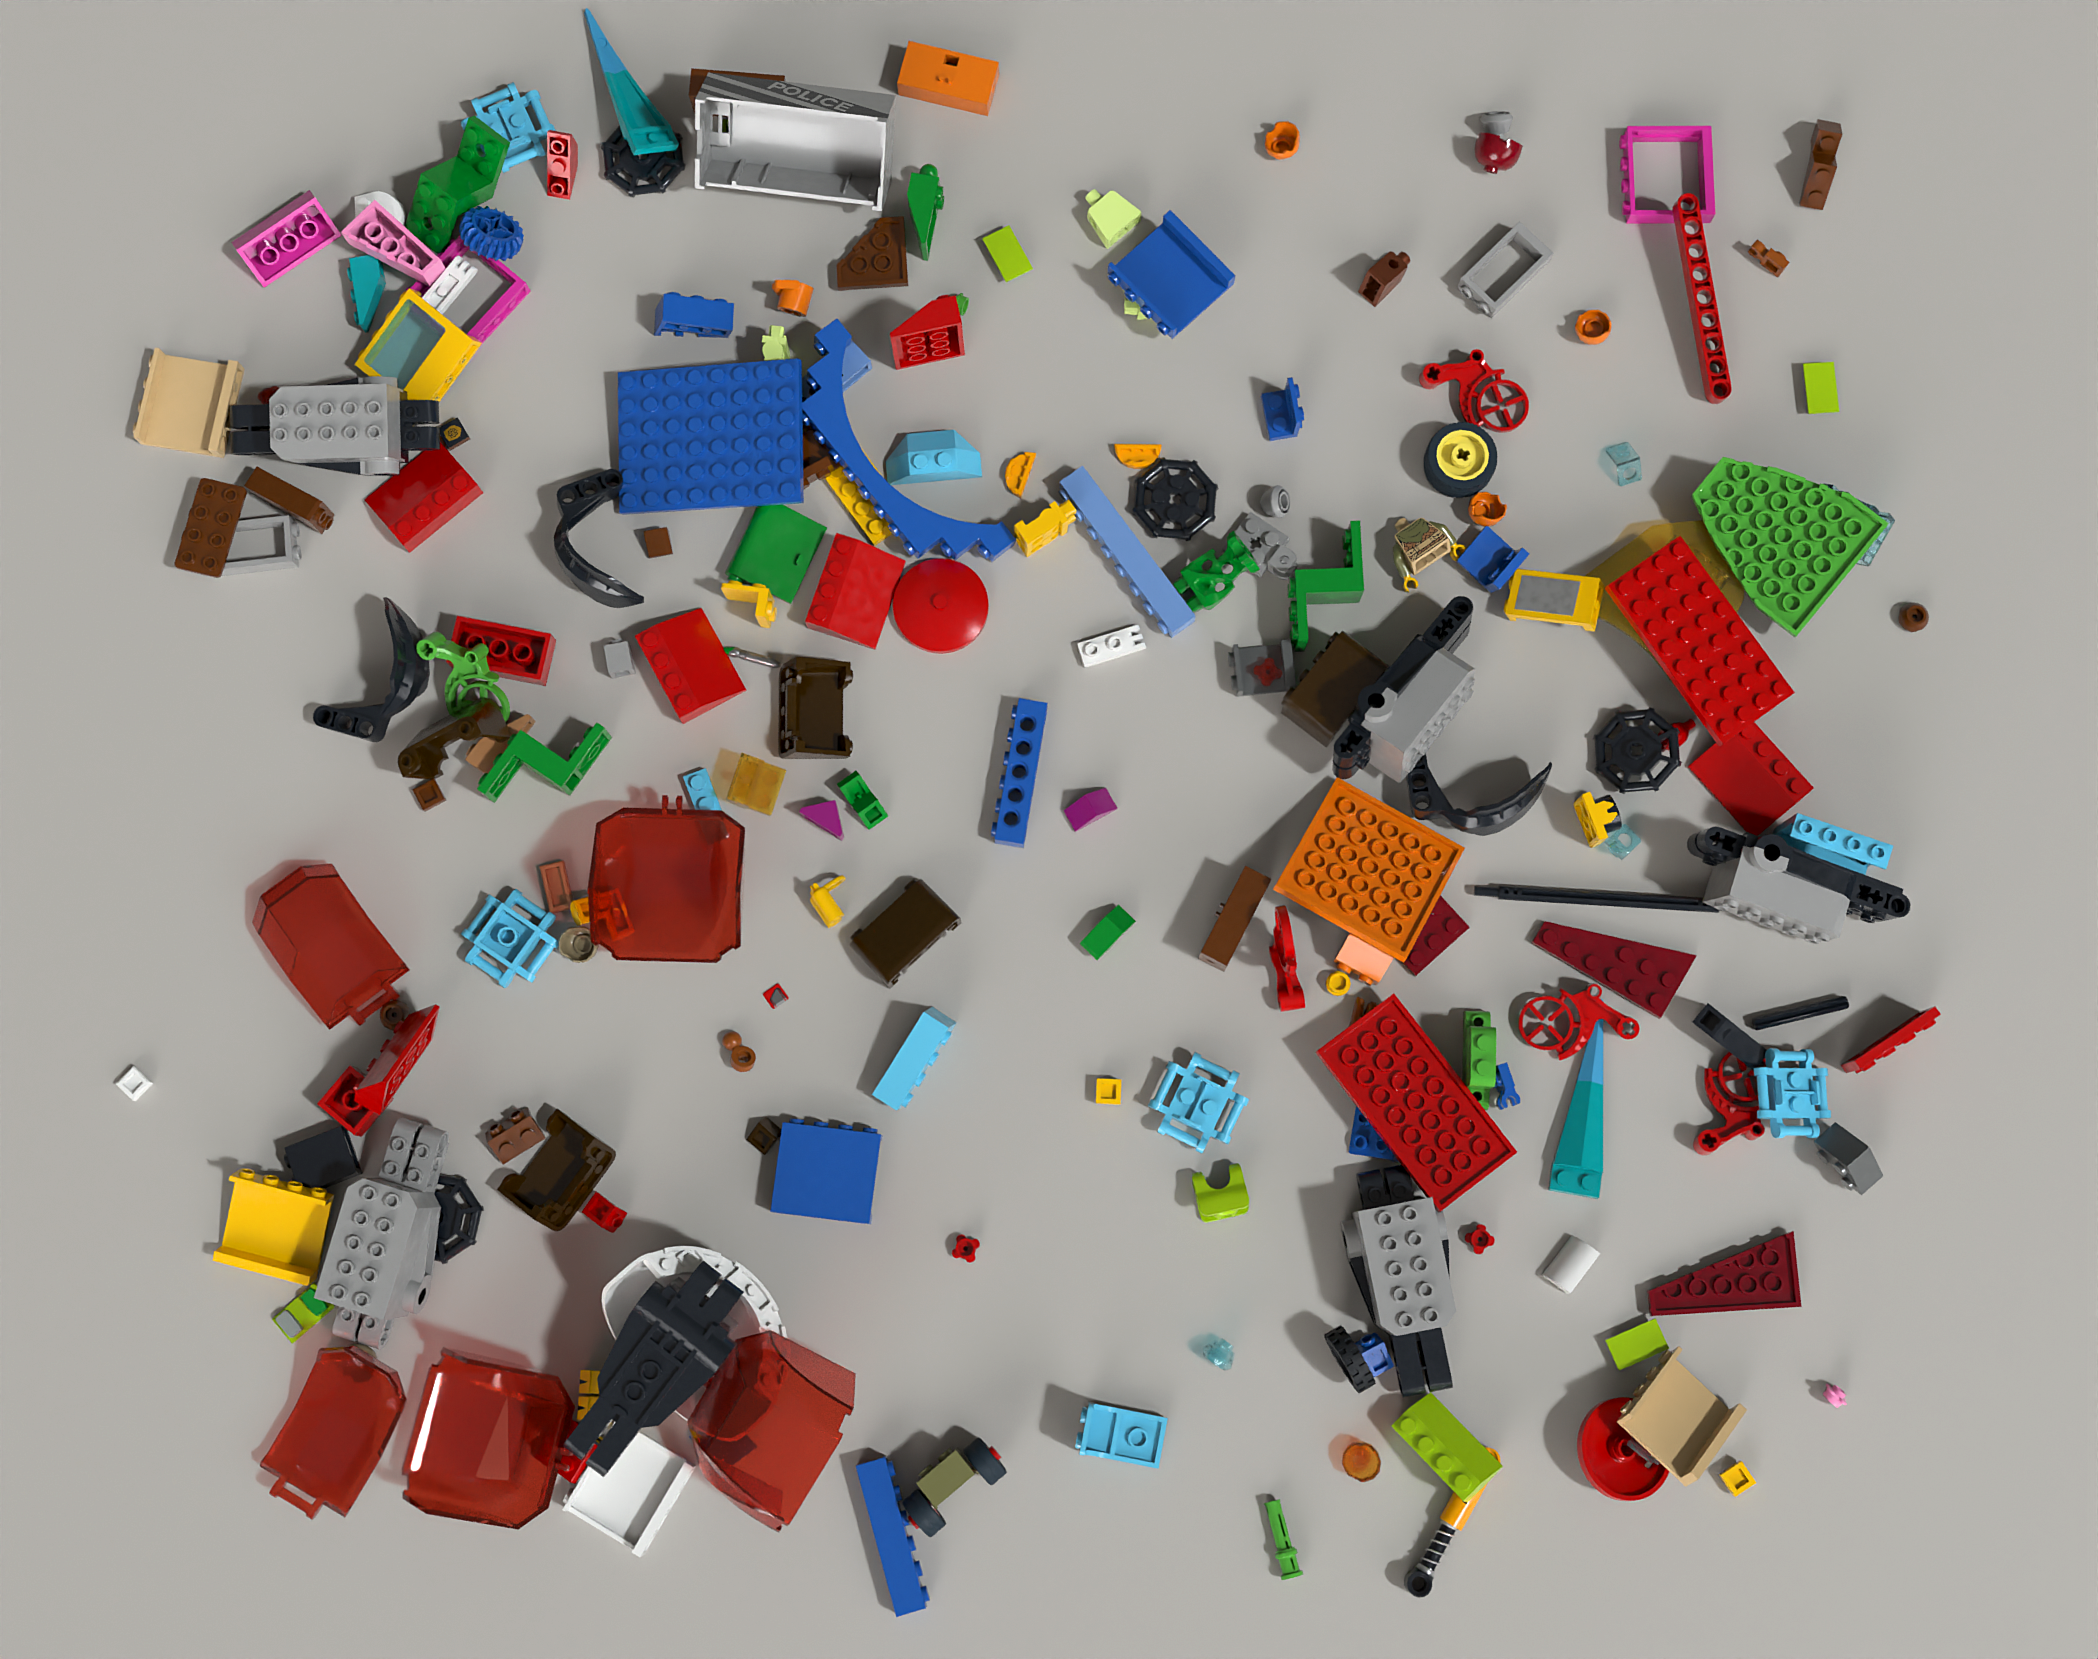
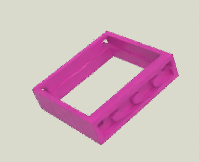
M1627 126L1624 134L1620 135L1619 147L1623 149L1620 170L1624 171L1621 192L1625 193V201L1622 203V214L1626 215V224L1674 223L1672 210H1635L1633 142H1697L1702 223H1711L1716 214L1712 127Z
M460 235L456 240L452 239L450 246L444 253L441 252L437 255L445 268L450 265L456 256L462 257L470 249V246L463 245L464 240L460 238ZM480 255L478 256L512 284L467 333V335L475 337L483 343L531 291L527 283L499 260L496 262L493 258L486 259L485 256ZM417 280L406 291L409 288L419 291L422 294L421 297H423L430 287ZM416 304L413 305L410 312L442 337L445 329L417 307Z

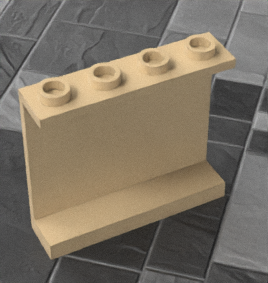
M155 348L153 355L149 358L150 370L148 377L145 378L143 383V399L138 404V420L133 425L134 438L142 445L224 458L231 431L230 406L237 405L245 369L238 361L228 360V365L165 355L160 348Z
M1678 1346L1671 1352L1667 1349L1658 1358L1660 1364L1657 1367L1654 1366L1646 1374L1645 1377L1648 1379L1646 1383L1640 1384L1633 1392L1635 1398L1632 1401L1629 1400L1621 1408L1620 1412L1623 1414L1617 1423L1686 1487L1701 1477L1747 1409L1740 1403L1730 1409L1726 1407L1676 1360L1683 1350Z

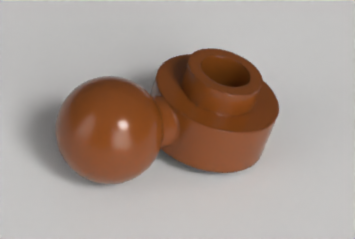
M735 1031L727 1032L723 1036L722 1043L727 1050L732 1051L730 1058L731 1066L739 1072L750 1071L756 1060L755 1052L749 1047L741 1046L742 1038L739 1033Z

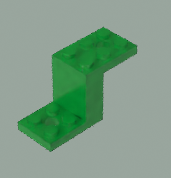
M476 116L468 118L457 156L421 173L405 228L437 254L444 253L448 248L457 216L493 198L510 142ZM481 144L484 146L485 153L481 149Z
M1360 520L1350 521L1348 529H1345L1344 535H1342V549L1347 550L1346 558L1343 559V568L1295 570L1293 577L1289 578L1287 596L1292 598V601L1288 608L1289 621H1293L1290 639L1291 645H1294L1295 652L1305 651L1308 643L1307 605L1360 602L1364 592Z
M596 722L594 727L590 726L584 733V740L581 745L575 746L570 752V760L567 762L520 729L518 733H514L507 742L508 747L504 753H499L493 761L494 766L490 772H486L480 778L477 789L486 798L495 803L524 764L570 796L610 742L612 736L603 726Z

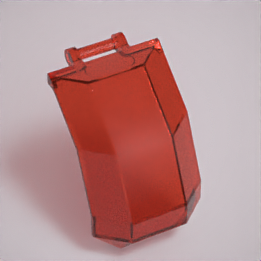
M332 863L302 865L260 896L252 921L257 933L289 980L329 1030L349 1015L361 1026L366 1022V1018L384 1004L400 997L392 983L410 971L409 967L368 917ZM382 989L386 991L362 1010H357L359 1006Z
M356 1346L320 1348L316 1362L295 1408L268 1453L260 1462L261 1468L279 1478L272 1486L269 1494L275 1498L280 1497L305 1512L306 1517L311 1520L317 1516L323 1505L346 1517L379 1463L404 1411L407 1398L398 1371ZM289 1483L316 1500L311 1504L284 1487Z

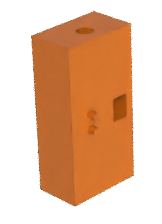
M909 41L897 81L898 94L988 116L999 78V62Z

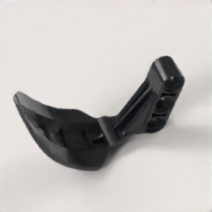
M608 469L559 488L557 491V507L562 518L554 534V549L559 565L564 573L584 594L603 605L613 608H624L644 603V597L588 563L575 551L569 542L568 532L577 523L603 503L619 497V492L623 486L622 474L616 469ZM615 482L617 485L609 486L607 483ZM587 490L595 491V493L593 494H587L585 492ZM567 498H570V499H572L573 501L567 503V502H564L563 500H564V499H567Z
M387 597L383 599L385 615L393 642L394 656L390 675V694L385 697V703L340 709L324 705L319 706L313 713V721L316 725L370 742H379L386 735L391 717L407 708L415 698L425 692L430 676L429 660L421 658L416 649L418 642L423 639L422 634L413 620ZM330 714V719H329V721L327 722V721H326L327 716ZM351 720V726L348 728V722ZM371 726H373V730H372V732L369 734V733H368L369 728H370Z
M1425 754L1420 758L1421 762L1416 764L1413 770L1406 776L1411 812L1418 820L1442 818L1456 829L1470 834L1486 836L1498 833L1521 819L1535 804L1550 775L1552 763L1549 762L1544 770L1539 772L1514 795L1499 803L1464 811L1460 808L1453 809L1435 781L1428 767ZM1416 780H1421L1425 784L1422 786H1415L1413 782ZM1423 802L1426 803L1428 807L1425 809H1420L1416 805L1418 803Z

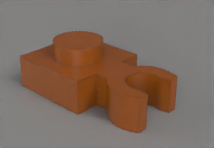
M1756 240L1748 250L1751 256L1761 260L1760 264L1776 277H1779L1790 263L1781 252L1775 251L1772 248L1768 250L1759 240Z

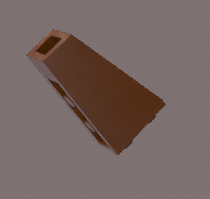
M259 467L255 468L244 485L253 495L320 534H323L333 524V517L335 515L323 501Z

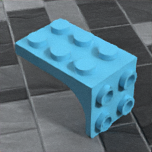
M1088 1402V1407H1082L1080 1423H1084L1083 1433H1077L1075 1448L1079 1449V1455L1096 1456L1159 1469L1168 1418Z

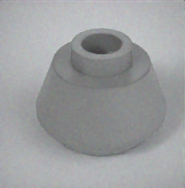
M1506 111L1487 112L1481 117L1485 133L1499 135L1500 137H1504V133L1509 131L1513 120L1510 112Z
M1277 485L1264 492L1260 499L1261 509L1268 515L1283 518L1290 509V497L1287 490Z

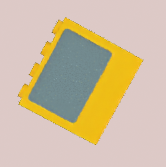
M409 288L401 294L399 303L394 310H391L386 315L382 327L373 333L369 345L360 351L355 365L369 377L397 378L398 388L407 391V400H436L440 402L482 343L475 337L467 335L425 301L419 291Z

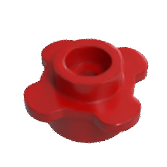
M1482 1224L1477 1225L1472 1233L1465 1235V1241L1472 1245L1475 1254H1482L1485 1248L1495 1243L1494 1237L1490 1236L1486 1231V1227ZM1478 1237H1481V1238H1482V1241H1481V1242H1479V1241L1477 1240Z
M963 1234L958 1235L956 1238V1248L952 1250L953 1257L956 1259H966L968 1263L975 1261V1252L979 1248L980 1242L977 1239H968ZM964 1246L968 1247L967 1251H964Z

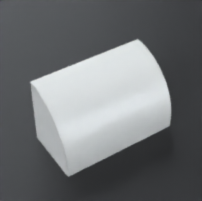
M1572 1235L1542 1275L1566 1294L1571 1293L1600 1253L1581 1239Z

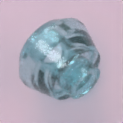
M1223 1338L1219 1342L1213 1340L1203 1347V1355L1216 1366L1226 1371L1232 1368L1235 1353L1232 1352L1234 1346Z

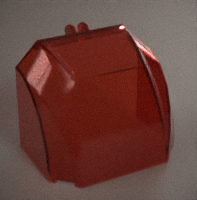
M662 795V809L623 807L597 822L588 881L591 943L596 946L598 944L612 953L611 957L616 960L717 963L722 959V955L733 948L736 950L741 946L745 876L744 826L722 810L683 809L682 795H677L676 797L677 809H668L669 797L668 795Z
M769 1330L734 1341L737 1343L736 1347L714 1374V1377L704 1384L706 1390L687 1420L697 1463L703 1476L739 1509L765 1526L779 1532L781 1531L782 1524L788 1526L843 1436L839 1429L845 1415L850 1416L854 1409L856 1373Z
M443 1347L440 1351V1356H442L437 1365L431 1364L428 1369L402 1465V1475L407 1476V1490L404 1489L402 1492V1499L425 1514L519 1530L549 1508L558 1470L569 1471L570 1465L561 1462L562 1455H573L563 1444L567 1440L575 1405L558 1376L516 1363Z

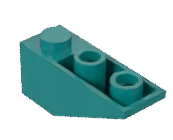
M371 255L349 258L350 267L347 268L350 282L353 281L354 289L350 290L351 298L357 307V311H354L355 322L357 326H361L365 333L370 330L386 285L383 262Z

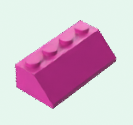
M308 190L231 243L265 288L342 235L315 196Z

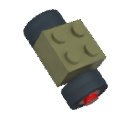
M976 1438L963 1450L965 1456L958 1447L954 1451L948 1448L937 1458L940 1463L934 1468L930 1464L918 1474L920 1480L916 1484L921 1490H915L902 1502L910 1515L908 1516L910 1522L916 1529L920 1527L927 1536H934L946 1525L944 1518L937 1510V1506L975 1475V1473L977 1475L980 1474L991 1486L1007 1473L999 1460L1002 1458L993 1446L989 1448L981 1438Z

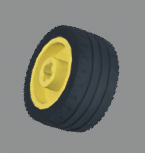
M1457 422L1446 425L1431 438L1426 448L1424 472L1427 480L1439 493L1448 497L1466 498L1475 495L1489 483L1495 472L1497 448L1493 442L1494 440L1488 432L1473 423Z

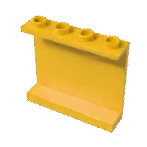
M248 1168L237 1170L229 1177V1181L235 1182L222 1246L214 1251L212 1261L309 1286L317 1279L334 1194L327 1193V1190L319 1187H304L302 1183L297 1181H281L275 1175L263 1176L255 1174L254 1170Z

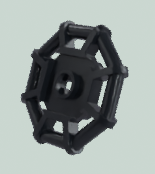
M619 125L606 142L601 144L605 166L604 177L626 191L629 197L634 198L635 195L658 192L665 193L667 187L686 167L683 160L682 135L673 131L679 143L677 150H673L674 159L667 158V153L664 151L648 153L647 159L639 160L638 155H633L626 139L620 145H616L623 136ZM613 152L619 153L620 163L615 166L613 163ZM666 165L671 166L672 168L660 180L658 174ZM625 171L632 177L631 183L619 176L618 173ZM651 178H653L656 182L653 184L638 185L639 180L648 181Z
M1163 457L1143 475L1136 477L1135 501L1132 512L1151 531L1152 537L1156 539L1163 537L1190 541L1192 536L1216 519L1214 515L1216 492L1219 488L1199 467L1197 461L1171 460ZM1168 469L1186 470L1187 473L1185 476L1178 474L1170 475ZM1163 471L1164 478L1155 485L1149 483L1151 479ZM1192 474L1203 484L1204 488L1198 489L1190 480ZM1145 489L1152 492L1151 503L1144 505ZM1207 494L1204 511L1198 508L1199 496ZM1171 495L1180 496L1179 505L1169 502ZM1148 511H1153L1161 520L1158 525L1148 515ZM1194 515L1201 517L1189 528L1187 527L1186 522ZM1171 522L1180 525L1182 530L1163 527L1166 523L1170 524Z
M1649 707V709L1632 711L1617 710L1597 735L1594 734L1593 740L1595 741L1596 767L1594 770L1619 790V793L1625 794L1626 792L1649 790L1656 792L1673 771L1681 766L1678 739L1680 731L1656 713L1654 708ZM1644 719L1642 725L1635 727L1627 726L1625 722L1627 720ZM1652 721L1665 733L1658 736L1648 728L1650 722ZM1619 724H1621L1623 729L1615 736V738H1607L1612 733V731ZM1669 739L1670 757L1662 755V741ZM1605 744L1611 745L1612 759L1605 761ZM1633 745L1636 747L1639 745L1643 746L1641 749L1643 753L1640 756L1631 755L1633 752L1631 747ZM1660 761L1668 763L1659 772V774L1655 778H1653L1651 771L1658 765V763ZM1616 765L1625 772L1623 780L1612 772L1609 767ZM1646 774L1649 781L1629 782L1631 775L1640 776Z
M440 1174L437 1184L450 1186L453 1189L449 1194L436 1192L435 1189L434 1195L441 1207L440 1211L443 1220L439 1221L437 1235L439 1251H435L434 1261L447 1264L448 1260L469 1246L476 1244L477 1241L475 1239L484 1207L480 1205L466 1183L467 1179ZM459 1191L470 1208L462 1209L460 1203L455 1198ZM471 1213L466 1234L461 1231V1225L464 1215ZM455 1235L462 1238V1240L446 1250V1241L452 1239Z

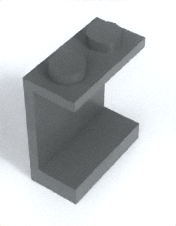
M1291 639L1281 640L1278 645L1238 648V644H1234L1232 652H1228L1229 667H1234V675L1231 676L1232 690H1236L1237 697L1288 692L1291 687L1296 688Z

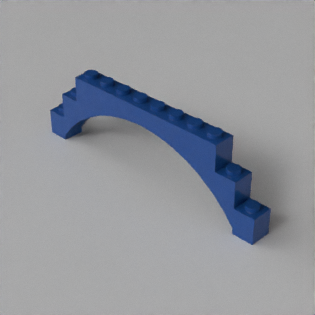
M836 318L814 335L815 344L813 346L820 356L824 355L825 357L807 369L806 382L813 391L817 390V392L802 402L803 424L805 426L809 425L813 429V435L821 445L823 443L826 445L831 459L843 466L845 476L849 481H855L859 486V493L865 500L869 499L874 505L873 510L881 519L885 518L889 523L888 528L895 537L899 536L904 542L903 547L909 555L912 556L914 554L919 559L938 543H941L940 548L947 557L951 556L954 560H957L977 544L979 546L977 547L979 553L985 559L989 558L993 562L1013 547L1017 540L1002 521L997 525L975 524L948 518L923 508L891 486L872 466L862 451L846 413L842 388L843 359L846 347L851 344L852 336Z

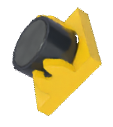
M1591 792L1582 794L1573 803L1589 847L1593 848L1600 845L1608 838L1607 833L1621 829V816L1615 801L1610 795L1593 800Z

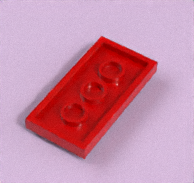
M1936 1006L1918 1012L1841 1064L1842 1068L1846 1073L1855 1071L1856 1074L1870 1069L1876 1064L1875 1059L1885 1058L1895 1052L1896 1048L1894 1046L1897 1047L1902 1043L1906 1044L1916 1037L1914 1032L1925 1031L1937 1022L1934 1019L1940 1016L1941 1013Z

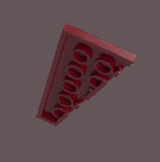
M1546 921L1543 922L1532 941L1533 945L1658 1019L1663 1016L1697 956Z

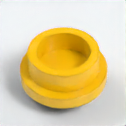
M1333 972L1326 979V988L1332 995L1342 996L1350 989V979L1343 972Z

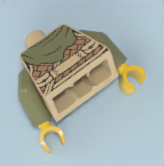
M1401 518L1395 524V529L1398 533L1394 536L1396 544L1393 546V561L1400 577L1404 578L1402 587L1407 593H1409L1406 585L1408 581L1413 582L1415 589L1418 587V581L1415 578H1411V573L1415 576L1447 553L1450 554L1452 560L1457 561L1459 556L1456 554V549L1461 554L1466 550L1464 545L1456 544V538L1444 524L1433 521L1428 522L1424 518H1418L1412 523L1406 518Z

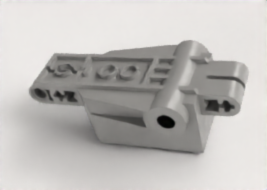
M402 1117L399 1118L394 1125L379 1177L362 1178L347 1187L314 1295L315 1299L339 1306L333 1325V1335L354 1342L358 1341V1343L382 1350L390 1336L394 1319L407 1317L409 1312L417 1315L424 1308L431 1288L441 1210L434 1193L449 1146V1133L447 1131L428 1125L423 1126L421 1123Z

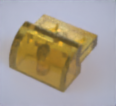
M741 753L726 801L743 809H750L771 816L786 770L765 763L764 760Z

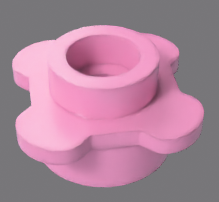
M1827 1383V1388L1822 1393L1824 1397L1837 1408L1841 1404L1846 1406L1845 1392L1837 1385L1832 1387Z

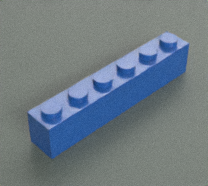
M887 1456L857 1464L858 1477L896 1617L926 1609V1602L930 1601L927 1586H922L919 1576H923L920 1561H915L912 1551L916 1550L913 1535L908 1536L906 1526L910 1524L906 1510L901 1511L899 1501L903 1500L899 1485L895 1486L892 1476L896 1475L893 1461H888Z

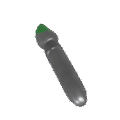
M724 647L725 653L731 657H739L767 667H780V662L771 657L741 650L738 647Z

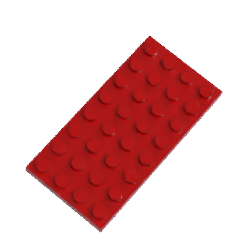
M1681 536L1605 587L1607 593L1718 746L1726 743L1795 693Z
M1395 994L1389 996L1315 1052L1427 1198L1433 1197L1434 1207L1438 1213L1517 1153L1513 1145Z

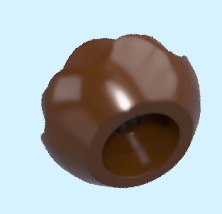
M1908 603L1902 606L1899 611V624L1909 632L1922 630L1929 621L1928 611L1919 603Z
M399 1000L387 1002L380 1010L382 1025L394 1031L400 1020L404 1022L410 1014V1008L406 1003Z

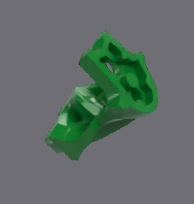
M1232 531L1227 536V549L1219 558H1216V551L1214 549L1209 550L1180 570L1182 576L1173 583L1181 595L1189 589L1193 590L1195 595L1186 601V604L1193 613L1203 608L1211 610L1232 592L1235 588L1233 582L1243 572L1249 570L1250 573H1255L1260 570L1252 553L1235 531ZM1210 560L1212 562L1210 568L1203 570V563ZM1226 564L1233 566L1232 572L1228 574L1223 573L1222 568ZM1218 583H1223L1225 588L1217 592L1215 586Z

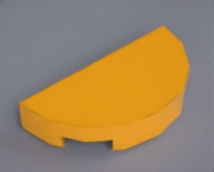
M1114 444L1115 453L1120 462L1133 469H1143L1154 464L1160 456L1162 444Z
M1025 452L1012 458L1006 467L1005 480L1007 487L1012 494L1019 498H1022L1036 453Z

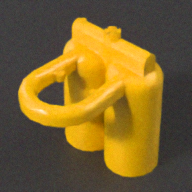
M844 875L834 878L822 887H819L817 883H813L810 886V902L828 929L838 924L844 916V913L829 893L845 881Z

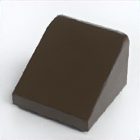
M765 1117L756 1125L746 1140L762 1154L766 1155L780 1139L782 1129L768 1117Z

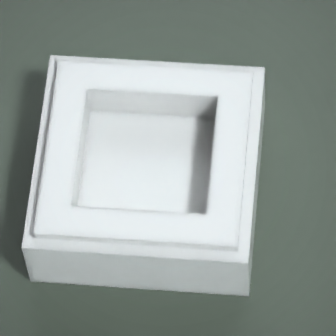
M133 1066L116 1083L133 1101H136L153 1084L136 1066Z

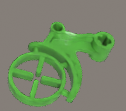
M432 632L418 642L416 649L421 658L425 660H432L434 658L451 661L454 665L453 671L450 673L445 685V703L449 715L474 702L465 700L466 693L470 688L480 687V698H488V690L497 696L502 705L499 708L505 723L508 721L510 704L505 693L497 685L493 684L499 681V675L489 670L486 658L489 650L485 644L479 643L472 649L464 648L453 641L447 640L439 632ZM469 678H480L487 681L479 680L468 684L465 680ZM461 684L464 689L460 692L458 696L456 706V692L459 685Z

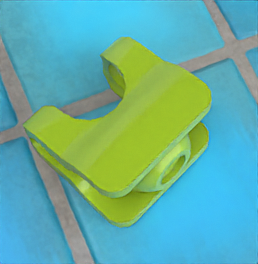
M1238 1163L1229 1165L1230 1181L1222 1189L1211 1188L1207 1184L1202 1172L1192 1173V1184L1200 1218L1203 1222H1213L1244 1215L1248 1212L1249 1196L1243 1173Z

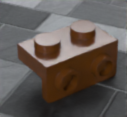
M528 1107L514 1111L508 1119L502 1123L497 1122L493 1124L485 1133L487 1143L503 1165L546 1138L532 1117Z

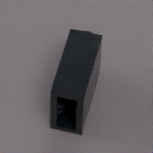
M343 1126L336 1127L284 1148L286 1152L284 1161L287 1167L292 1169L294 1175L292 1181L300 1182L304 1187L324 1189L363 1174L349 1132Z

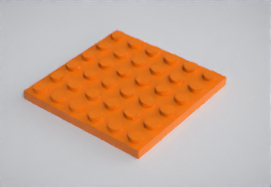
M1336 778L1273 890L1404 963L1465 848L1342 779Z

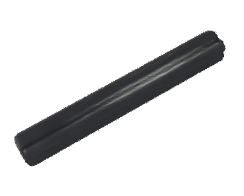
M1846 996L1836 997L1754 1017L1752 1024L1755 1030L1766 1029L1848 1009L1849 1002Z

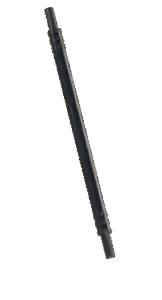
M1499 885L1498 887L1474 886V896L1498 897V900L1712 913L1722 911L1702 903V897Z

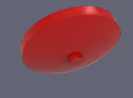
M931 559L917 564L902 577L893 597V613L900 632L912 645L926 652L938 654L951 653L968 646L982 632L988 617V595L980 577L965 564L951 559Z
M1629 1397L1607 1399L1595 1405L1583 1419L1577 1437L1578 1459L1587 1480L1601 1494L1618 1501H1636L1651 1496L1663 1485L1669 1474V1471L1617 1423L1623 1414L1620 1412L1621 1408L1629 1400L1632 1401L1634 1399Z

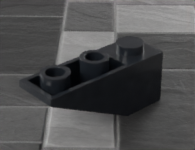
M1709 1003L1692 1021L1753 1071L1765 1059L1767 1050Z

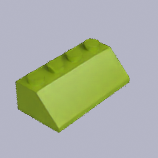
M1431 1392L1409 1407L1391 1425L1464 1502L1468 1503L1503 1468L1499 1461Z

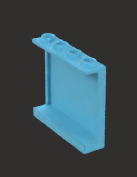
M1796 813L1774 828L1773 834L1783 838L1788 846L1864 875L1870 865L1887 869L1893 845Z

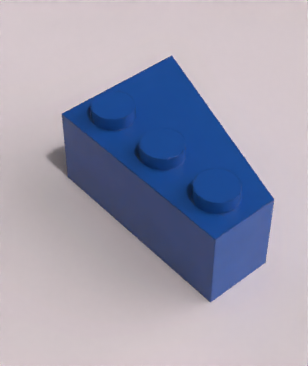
M677 292L663 294L655 309L654 336H661V332H676V337H683L684 332L698 333V337L728 338L733 331L734 303H728L725 299L707 300L698 295L685 297Z

